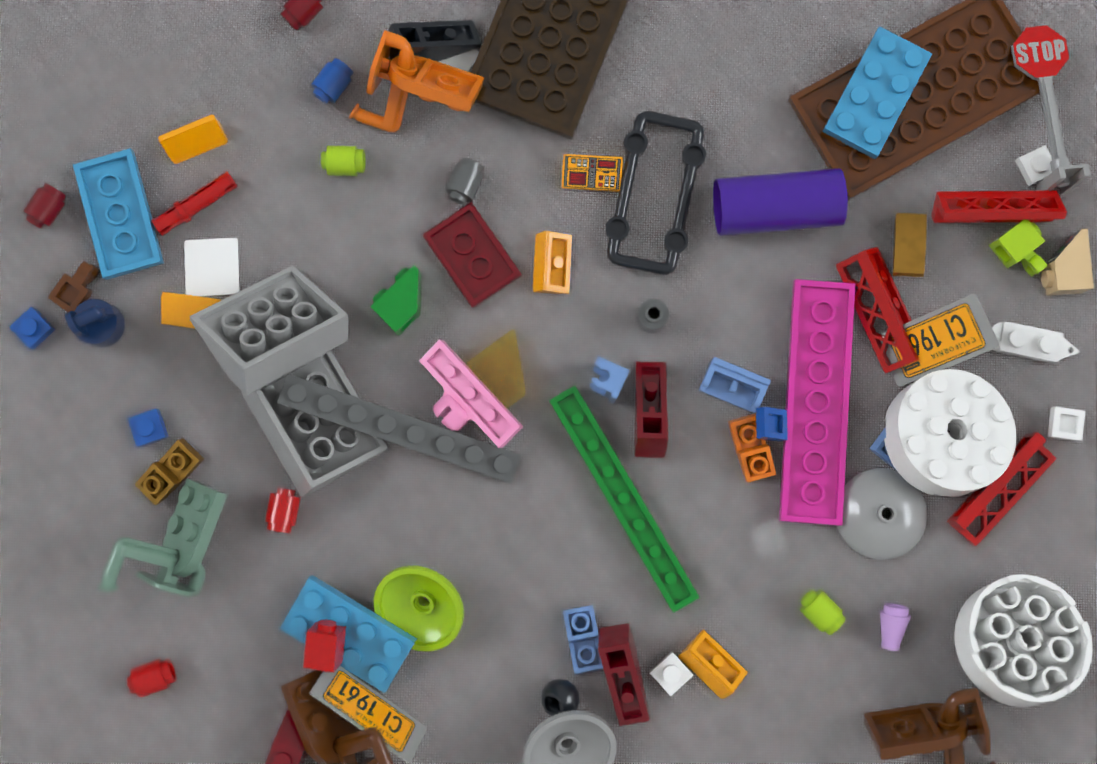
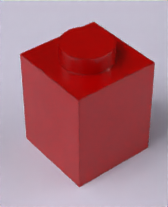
M332 620L315 622L306 632L303 668L334 673L343 662L346 627L339 626Z

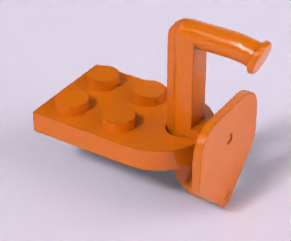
M384 30L370 69L366 92L372 95L382 79L392 82L385 115L381 116L364 110L357 103L350 113L349 119L353 118L363 124L387 132H396L402 124L408 93L418 95L424 101H436L448 105L454 111L470 112L482 88L485 77L425 57L415 56L411 44L406 38ZM391 47L400 50L399 56L392 60L389 59Z

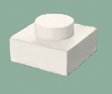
M1046 145L1015 160L1028 187L1045 179L1052 173L1050 166L1052 157Z
M1056 406L1051 407L1047 437L1076 442L1082 441L1085 411Z
M672 651L649 671L670 696L693 676Z

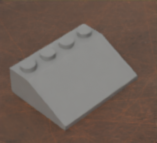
M293 265L190 316L191 323L224 372L246 395L255 392L348 341V314Z
M331 350L288 373L359 398ZM287 374L249 395L242 392L243 397L301 498L325 487L388 450L383 439L277 403Z

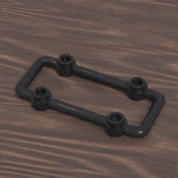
M644 111L636 116L633 130L624 139V150L627 153L615 214L614 217L608 220L605 227L606 236L609 238L607 257L613 264L660 275H668L676 269L679 254L688 245V236L684 230L697 168L701 167L706 159V150L702 146L704 129L699 122L652 111ZM646 123L692 132L691 143L682 152V162L686 167L673 229L664 238V247L668 251L665 263L619 254L620 243L627 238L630 230L626 215L638 159L646 151L648 139L644 134Z

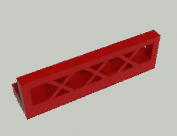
M1057 190L937 191L931 217L933 223L1020 222L1022 220L1053 222V219H1065L1067 210Z
M879 248L866 249L836 264L835 266L843 283H853L858 287V289L855 287L854 307L884 373H889L919 360L903 327V324L912 320ZM857 261L863 271L860 281L852 279L847 269V266ZM864 289L872 292L875 297L873 309L864 306L861 300ZM876 317L884 319L888 325L885 336L876 333L874 328ZM889 344L899 349L903 360L891 365L886 354Z
M1039 432L1026 434L1016 445L1013 458L1006 471L993 483L973 491L947 520L973 547H976L1057 459L1043 446L1047 440ZM1036 452L1045 458L1037 468H1027V461ZM1034 471V472L1028 477L1027 472ZM1017 472H1021L1022 485L1017 490H1007V483ZM1007 493H1013V495L1009 499H1007ZM997 494H1001L1002 507L997 512H987L986 506ZM987 515H993L987 522ZM977 516H981V529L973 536L966 528Z

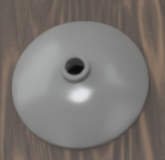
M887 468L869 469L856 474L844 485L842 526L837 525V529L842 539L851 549L868 558L886 560L904 555L919 542L927 523L926 503L921 491L909 484L898 471ZM884 508H888L891 512V516L887 520L882 517V510Z
M586 711L562 712L546 719L533 730L524 747L523 761L524 764H613L617 750L616 739L611 727L601 717Z

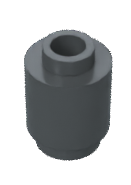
M461 158L460 163H456L445 189L450 194V200L461 205H465L466 202H473L483 178V166L480 163L469 158Z
M649 299L638 310L637 324L647 333H656L668 321L669 310L661 300ZM648 311H655L659 317L657 319L650 318Z

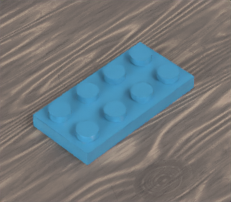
M879 26L822 132L876 159L930 60L932 53Z
M129 148L73 164L102 278L108 280L164 264L155 227L151 221L152 216L134 151Z
M313 575L307 579L280 627V630L305 644L306 632L315 622L332 620L339 626H345L343 662L340 666L384 693L388 690L417 640L414 636Z

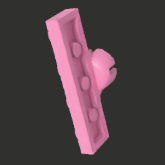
M439 339L419 360L444 389L443 396L433 405V412L437 418L440 416L444 418L441 422L450 430L460 431L469 421L473 420L498 448H503L523 428L522 424L444 340Z

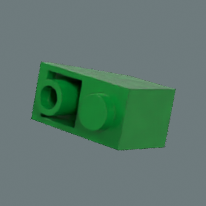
M415 265L410 269L408 267L403 268L395 276L394 280L396 282L388 290L386 288L381 289L373 297L372 301L374 303L370 306L398 336L420 317L421 273Z

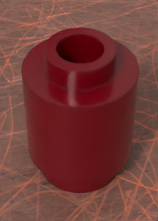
M288 0L283 5L284 10L280 15L298 31L301 27L305 28L324 7L321 5L322 0Z
M45 183L42 188H37L24 208L23 212L28 215L25 220L39 229H42L44 225L50 228L65 206L63 201L67 196Z

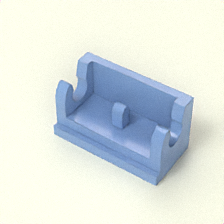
M598 356L593 372L600 377L599 379L592 378V383L589 386L592 391L608 398V402L614 404L630 370Z
M713 357L710 360L698 391L755 413L756 408H759L771 380Z

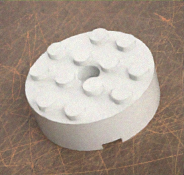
M944 369L921 377L896 395L885 416L886 438L884 443L890 461L909 484L930 495L958 497L993 483L1006 471L1015 452L1016 427L1008 404L990 383L967 371Z
M1011 575L979 589L966 600L958 614L955 625L956 652L963 670L972 683L984 694L1009 706L1033 707L1062 698L1074 691L1085 678L1092 659V636L1088 622L1083 621L1080 613L1074 606L1077 604L1074 599L1053 582L1033 575Z

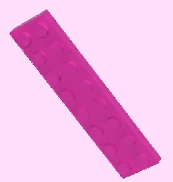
M795 279L793 281L785 408L787 410L788 440L783 441L779 521L842 526L855 284L802 279Z

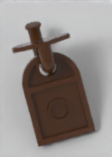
M314 670L280 686L303 746L313 760L320 764H394L381 732L374 727L360 730L310 694L323 671ZM372 748L374 757L360 762L357 761L355 753Z
M976 687L953 692L948 696L944 704L924 703L863 713L864 724L881 760L898 759L903 756L930 754L934 751L943 750L944 764H965L963 742L967 736L973 737L984 756L991 754L990 730ZM964 704L965 714L959 710V705Z

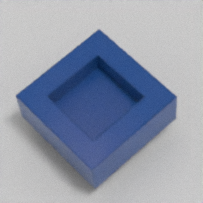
M32 306L9 326L20 340L32 350L56 330Z
M765 406L756 408L757 439L778 442L788 440L787 410Z
M156 408L127 418L136 447L141 448L169 438L160 409Z

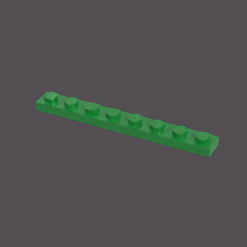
M576 385L550 399L551 406L672 613L700 598Z

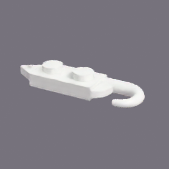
M1006 321L998 322L992 326L999 342V347L992 350L998 353L1056 364L1059 363L1060 359L1080 352L1063 337L1064 333Z

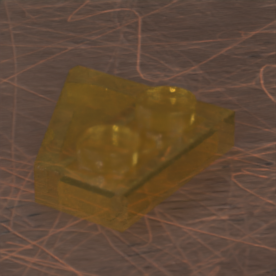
M513 329L466 363L472 372L507 409L526 396L517 338Z

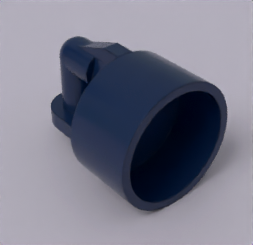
M100 299L86 300L78 305L74 311L65 313L66 322L75 336L82 342L95 347L103 348L115 344L121 338L125 329V320L121 311Z

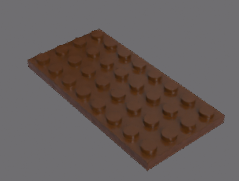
M964 0L900 35L901 38L932 53V56L876 159L822 132L861 58L790 96L788 102L828 169L840 168L843 171L849 201L1039 95L1040 90L1037 80H1032L1014 66L1011 46L1021 35L1022 31L1003 0Z

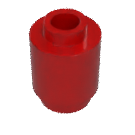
M277 487L276 493L270 492L265 522H268L266 530L291 533L292 526H296L301 497L295 496L296 490Z
M159 658L130 669V676L126 680L131 694H137L139 698H143L170 688L172 683L177 682V676L169 658L165 660Z

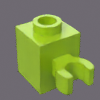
M1029 220L1018 222L988 245L1006 268L1021 261L1025 271L1032 277L1047 267L1046 262L1034 252L1045 240L1041 236L1040 228Z

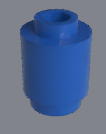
M334 58L332 62L326 63L311 83V86L314 88L312 94L325 104L328 101L335 103L352 81L350 77L354 72L344 62Z

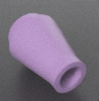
M884 603L883 610H880L881 647L883 649L891 651L900 650L902 639L911 619L907 606Z

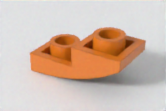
M756 413L728 421L746 482L749 483L776 475L769 445L766 444V440L757 439Z

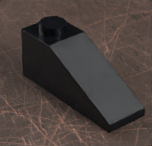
M473 20L391 23L388 30L406 38L411 44L415 56L425 57L437 62L480 48L482 45ZM391 47L389 59L392 60L399 56L400 50Z

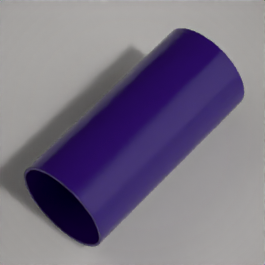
M840 168L715 178L713 211L718 236L843 226L846 222L848 210L847 186L843 171Z

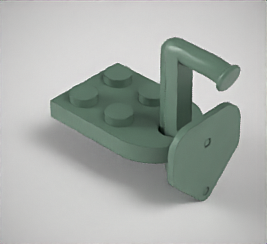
M187 479L184 487L179 492L175 512L168 521L163 545L160 546L130 537L119 538L113 546L98 589L104 592H113L118 589L116 585L118 574L125 557L161 566L158 575L137 571L136 577L153 587L187 597L198 596L206 575L205 568L201 562L205 556L227 494L200 482ZM192 574L188 585L177 582L178 576L186 577Z

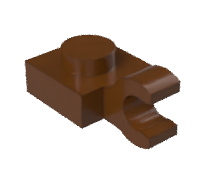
M83 261L73 277L64 273L47 298L67 312L74 311L78 305L88 300L93 293L86 286L98 276L100 269L91 263L88 264L86 261Z

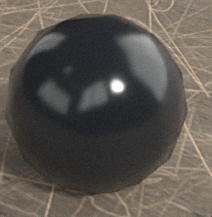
M559 678L550 681L544 687L541 693V703L545 712L554 716L562 712L576 711L580 704V695L576 685L568 680Z

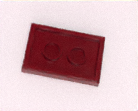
M472 202L422 234L424 240L472 309L522 277L521 272Z

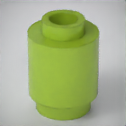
M328 145L326 151L321 152L322 170H327L328 176H357L358 173H365L366 157L364 149H358L357 146Z
M811 589L800 600L802 606L799 611L820 632H825L828 636L835 633L846 621V618L842 615L843 610L822 589L816 592Z

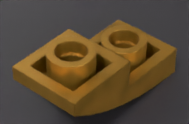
M896 213L893 276L924 277L927 214Z
M184 438L178 439L160 461L154 462L134 485L157 506L200 465L204 458Z

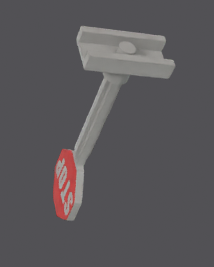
M1047 25L1026 27L1011 46L1014 66L1032 80L1038 81L1052 161H1050L1052 173L1036 185L1037 190H1052L1058 186L1061 188V194H1068L1091 176L1089 164L1070 165L1064 148L1052 78L1058 74L1069 60L1066 38Z

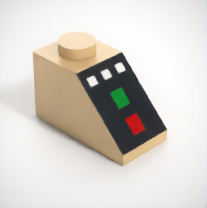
M1081 229L1070 235L1046 263L1047 267L1041 273V283L1046 288V296L1082 294L1094 289L1088 229Z

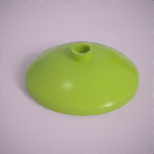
M416 565L396 568L381 580L375 591V613L417 638L412 647L413 650L434 651L444 648L456 638L462 628L464 607L459 593L448 579L432 569Z

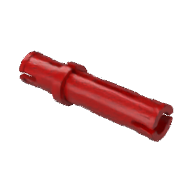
M226 171L180 202L177 200L173 203V207L151 221L160 234L164 236L183 222H190L192 216L238 186L228 171Z

